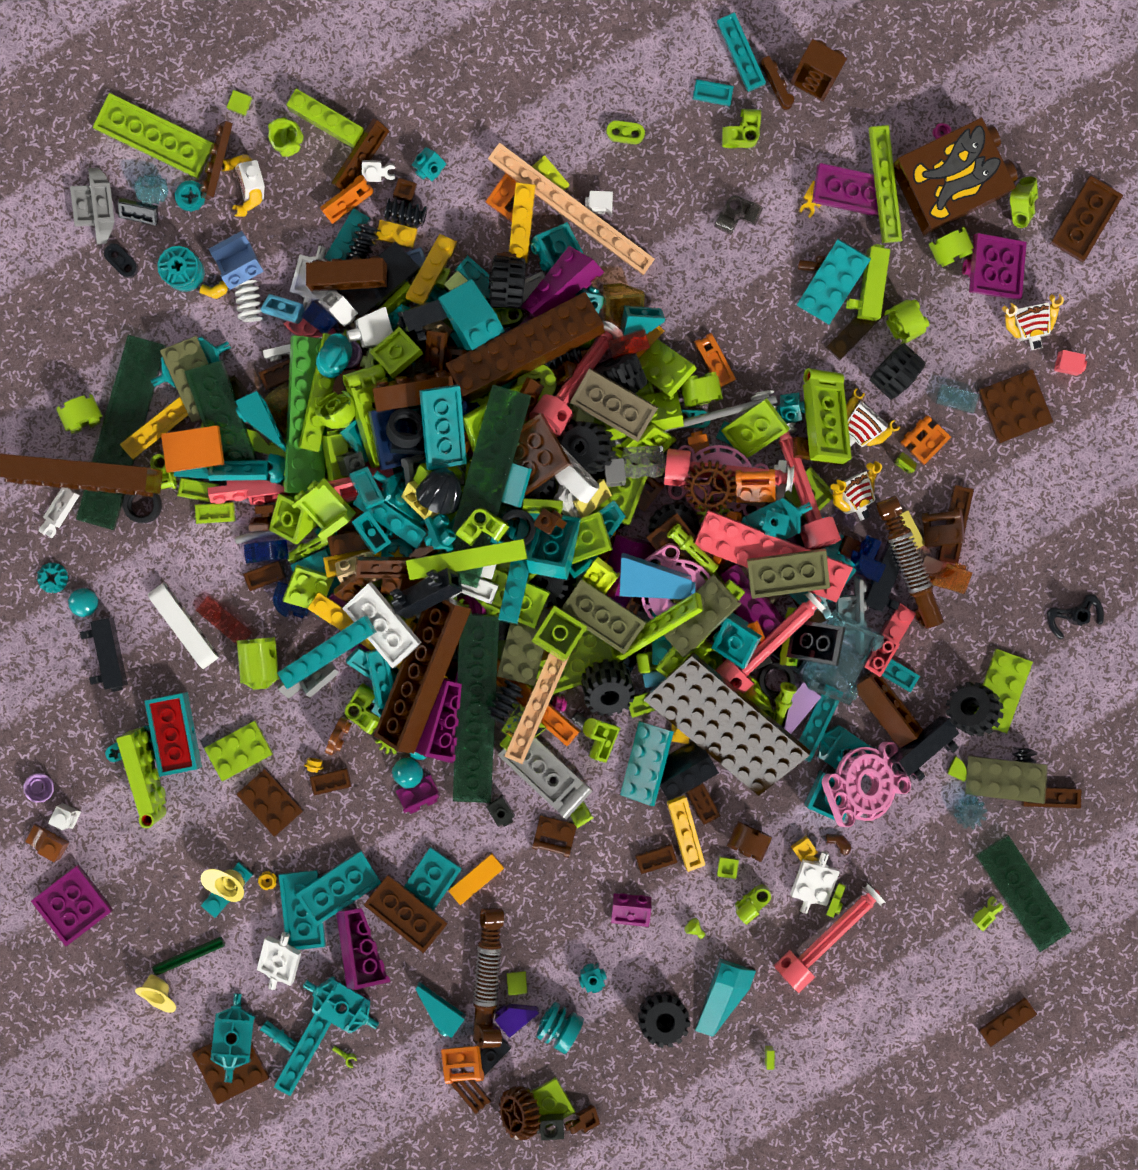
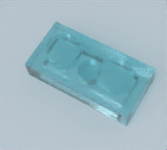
M942 384L940 385L935 404L973 414L979 394Z

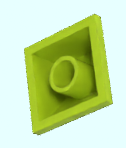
M278 494L269 530L294 544H298L316 527L317 523L300 505L295 508L291 506L295 502L294 497Z

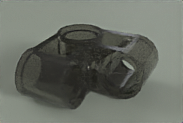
M738 195L731 196L720 212L714 227L732 235L740 219L756 226L763 207ZM730 202H736L739 209L733 210L730 207Z

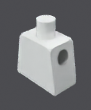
M386 307L355 321L356 329L346 331L349 342L360 340L362 348L376 347L393 332Z

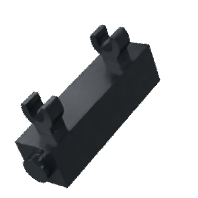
M438 299L398 312L403 331L413 330L416 342L427 340L422 329L423 326L448 318Z
M889 541L886 543L864 597L867 607L879 612H883L885 606L897 610L900 604L888 598L901 568L898 566L899 562H897L899 558H895L897 554H893L895 550H892L894 546H890L891 543Z
M445 568L440 572L431 570L426 573L430 577L403 591L394 589L390 594L393 595L391 603L393 604L395 614L409 619L462 592L460 574L449 568Z
M114 617L90 622L92 630L79 632L81 640L94 638L101 675L89 677L90 684L103 682L104 690L111 689V692L123 690L122 686L128 685Z
M939 716L921 732L917 739L906 744L890 758L900 774L911 775L914 780L917 779L920 782L925 778V775L919 768L943 747L947 751L951 750L952 753L959 749L958 745L952 740L959 732L956 726L949 721L950 718Z

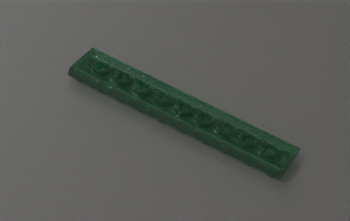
M131 335L127 336L92 462L133 466L135 458L132 460L119 444L146 422L155 390L151 379L159 375L162 365L160 350L166 348V345ZM84 490L76 520L115 530L125 494Z
M492 385L452 529L455 534L477 508H485L498 517L531 395ZM477 512L475 519L478 522H484L486 516L482 512ZM481 531L482 533L473 545L470 546L456 535V539L451 543L454 548L451 552L490 545L492 537ZM483 567L458 571L461 584L478 588Z
M469 614L459 639L457 682L462 684L460 709L457 710L459 722L455 729L457 745L455 746L453 802L491 803L495 719L486 713L490 714L487 707H495L492 699L496 700L499 615Z

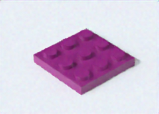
M980 233L974 234L969 292L1021 300L1027 242Z
M79 865L31 900L32 904L65 947L113 911Z

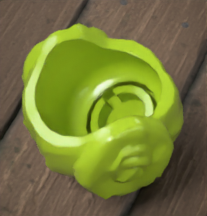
M281 117L268 124L269 141L272 147L280 152L282 157H289L299 152L304 136L295 121Z

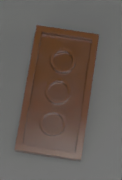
M1089 176L1050 244L1083 263L1122 199L1123 194L1096 178Z
M390 874L385 877L364 903L366 908L423 954L448 924V921Z

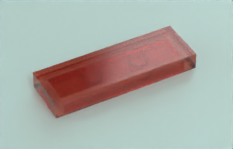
M207 596L195 610L236 645L237 641L247 640L253 633L210 596Z

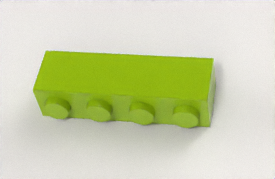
M295 89L286 104L290 112L351 148L355 147L364 133V129L298 89Z

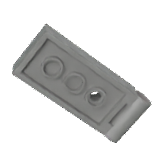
M537 737L533 739L523 764L504 757L505 749L498 753V756L565 819L593 791ZM552 776L557 778V781L554 783L549 780Z

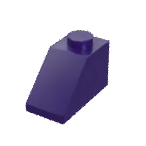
M511 1003L507 1006L502 1005L496 1011L495 1021L510 1038L539 1014V1008L537 1006Z

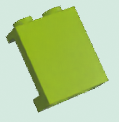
M325 478L319 482L314 480L307 487V491L301 490L295 495V502L291 505L293 508L300 505L322 529L318 534L322 541L346 525L356 513Z

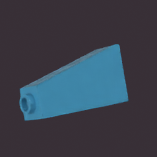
M622 553L620 596L686 599L695 593V582H692L691 575Z

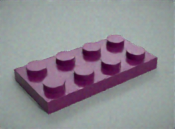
M823 163L817 165L812 203L879 217L873 174Z

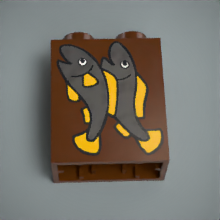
M982 117L897 158L893 163L895 178L923 236L1007 196L1016 188L1014 184L1018 179L1016 168L1009 159L1003 161L997 149L1001 145L1000 135L992 124L986 126Z

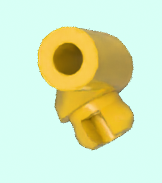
M220 281L214 287L202 284L199 292L208 297L218 299L227 293L228 287L224 281Z

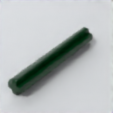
M218 937L155 964L152 967L153 973L156 976L223 948L225 942L222 937Z

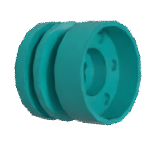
M172 246L164 250L157 263L158 273L162 280L175 290L181 292L192 291L203 282L205 275L204 265L201 259L186 247ZM178 264L182 265L180 271L177 270L179 268Z
M554 1002L542 1017L536 1038L542 1040L546 1035L544 1040L546 1044L555 1038L553 1048L566 1054L576 1040L582 1028L584 1018L575 1012H571L566 1018L567 1008L564 1006L558 1012L560 1004Z

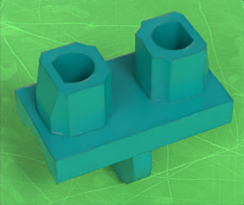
M442 514L436 518L427 517L424 520L429 530L427 532L428 536L424 539L426 546H433L434 549H446L447 552H451L454 549L451 543L456 539V535L452 530L445 529L450 523L449 518Z

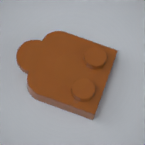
M346 715L339 718L329 738L325 753L329 755H334L336 751H341L345 742L342 740L344 733L348 734L352 723L349 722L350 719Z

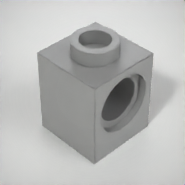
M612 456L610 457L612 461L610 466L604 465L605 482L608 487L623 486L626 483L624 459Z

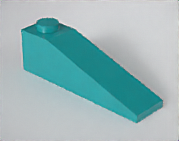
M615 500L599 511L602 513L609 539L626 517ZM598 555L572 564L570 573L573 578L587 570Z
M720 958L695 1031L713 1037L749 991L756 970Z

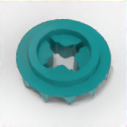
M189 180L177 187L175 200L181 209L192 212L199 210L204 205L205 199L201 198V184ZM192 190V193L198 197L193 198L190 204L189 199L183 196L189 195Z
M402 539L390 540L391 543L381 551V557H394L389 553H396L399 547L400 554L403 555L402 557H410L412 548Z
M58 563L42 565L41 569L37 572L36 580L39 587L45 592L57 593L67 585L68 573ZM48 573L57 574L54 578L56 583L53 581L46 582L49 579Z

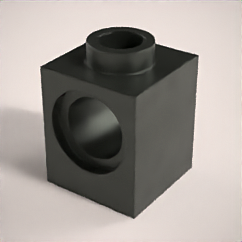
M353 450L336 456L341 475L349 476L350 473L366 467L361 451Z
M563 1113L541 1115L540 1130L537 1131V1134H541V1141L564 1139ZM553 1124L555 1129L548 1130L545 1126Z

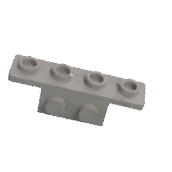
M854 576L855 595L839 597L836 603L837 626L846 627L844 635L855 634L856 651L859 654H865V648H867V639L864 634V630L867 629V621L864 618V611L867 609L866 601L864 600L866 583L861 577Z
M331 661L293 687L286 689L282 682L277 688L287 698H291L302 688L305 694L311 698L338 675L339 671L333 664V661Z

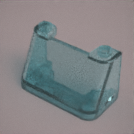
M833 611L826 624L846 627L838 666L807 662L802 679L808 689L851 705L858 695L855 682L871 650L876 651L882 647L884 636L839 612Z

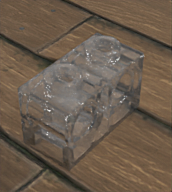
M663 446L624 448L621 458L624 459L626 477L636 479L644 476L653 478L663 476L666 467Z

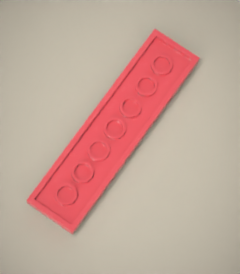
M711 510L707 511L694 541L701 550L748 568L747 559L810 551V549L777 536L764 535L765 532ZM827 556L830 588L810 592L837 603L853 567Z

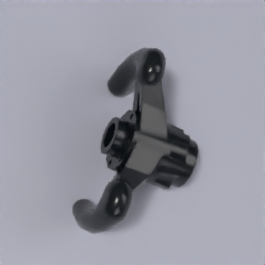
M1088 594L1085 596L1082 604L1066 610L1058 609L1057 607L1050 608L1047 612V621L1052 633L1058 639L1064 638V634L1055 623L1056 617L1067 619L1073 625L1082 626L1083 624H1088L1091 617L1089 610L1092 604L1096 608V623L1098 625L1103 624L1104 610L1097 596Z

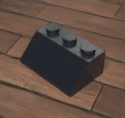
M691 741L667 756L660 787L669 801L719 774L707 751Z

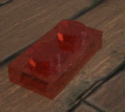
M644 328L607 340L613 360L650 348Z

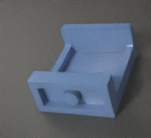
M243 231L209 248L210 254L221 272V278L229 290L264 272L252 245Z

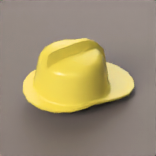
M208 869L202 873V885L210 892L231 902H237L243 898L245 881L239 872L231 869L224 872L217 869Z
M151 974L142 987L136 988L135 992L154 1007L168 1013L176 1010L175 1003L168 997L169 985L163 979Z

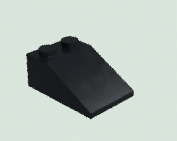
M806 621L790 636L786 657L838 666L846 627Z

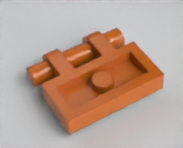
M928 415L922 420L920 419L916 423L917 426L911 432H907L904 435L905 438L900 442L905 448L910 443L915 446L910 453L922 465H925L951 438L938 424L930 428L928 424L932 419ZM921 431H924L926 435L919 441L916 437Z

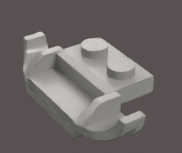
M88 168L90 185L70 186L74 226H95L97 245L106 244L114 226L110 183L99 168Z

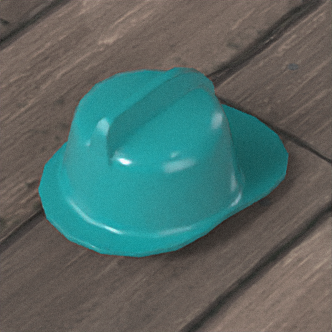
M335 333L325 341L316 358L317 369L323 376L327 378L337 377L348 366L352 356V345L348 338L342 334Z

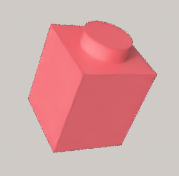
M1062 350L1058 352L1054 371L1075 376L1082 374L1087 365L1086 355Z

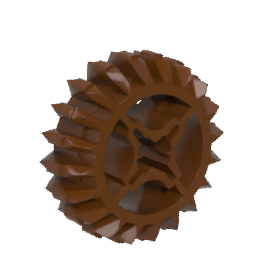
M708 460V466H705L704 462L701 461L700 469L697 465L693 466L696 471L695 473L689 470L688 474L692 478H685V482L690 483L684 485L685 490H690L685 493V497L692 496L689 499V503L692 504L696 501L694 508L697 509L701 505V512H705L706 507H709L711 511H713V507H716V511L720 512L719 505L727 508L725 501L729 503L733 501L729 495H736V492L731 490L737 488V484L731 483L736 478L735 476L728 477L731 475L732 470L730 469L725 472V464L718 468L719 461L715 462V466H711V460ZM711 472L708 479L697 480V477L702 473ZM717 473L725 479L727 488L722 487V485L716 482ZM713 478V487L716 486V488H712L709 491V495H707L708 490L705 485H709ZM694 485L704 491V499H701L696 494ZM713 494H724L716 501H709Z
M524 1086L511 1087L503 1092V1096L500 1097V1110L498 1111L501 1114L502 1127H505L506 1133H509L510 1137L515 1140L530 1139L540 1130L539 1124H541L539 1119L541 1116L539 1113L540 1107L537 1105V1099H534V1093H530L529 1088L525 1089Z

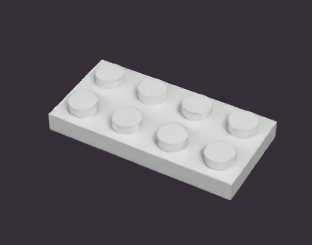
M372 582L368 583L343 607V610L353 622H356L363 616H368L377 632L367 639L392 668L396 667L422 643L403 619L395 614L393 607Z

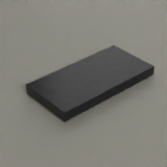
M396 242L379 255L387 264V287L337 290L357 311L360 317L368 315L420 270V267Z

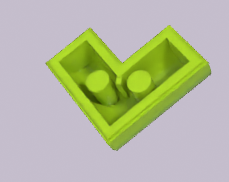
M594 718L587 719L583 725V733L585 736L594 739L588 756L594 760L606 763L620 727Z

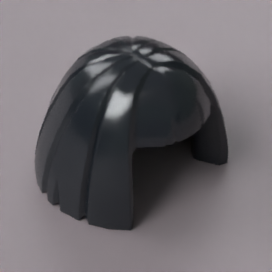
M438 468L429 473L418 485L415 492L420 504L425 508L428 507V510L434 513L452 514L459 509L462 490L460 481L455 473L447 468Z

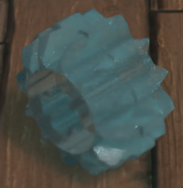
M153 173L151 175L144 174L143 177H138L137 182H135L134 188L137 199L141 200L143 204L149 203L151 206L152 203L159 205V202H165V198L168 196V187L166 180L162 179L160 175L154 176Z
M967 796L965 801L959 800L961 807L954 806L955 809L959 810V812L954 813L955 817H959L956 822L962 824L965 829L969 826L971 829H975V823L981 827L982 823L980 820H987L982 815L987 813V809L983 808L985 804L978 802L976 797L971 800ZM970 809L974 811L972 812L974 813L973 816L967 815Z

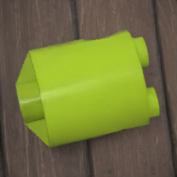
M275 637L237 641L240 683H244L253 690L266 689L276 680H279Z

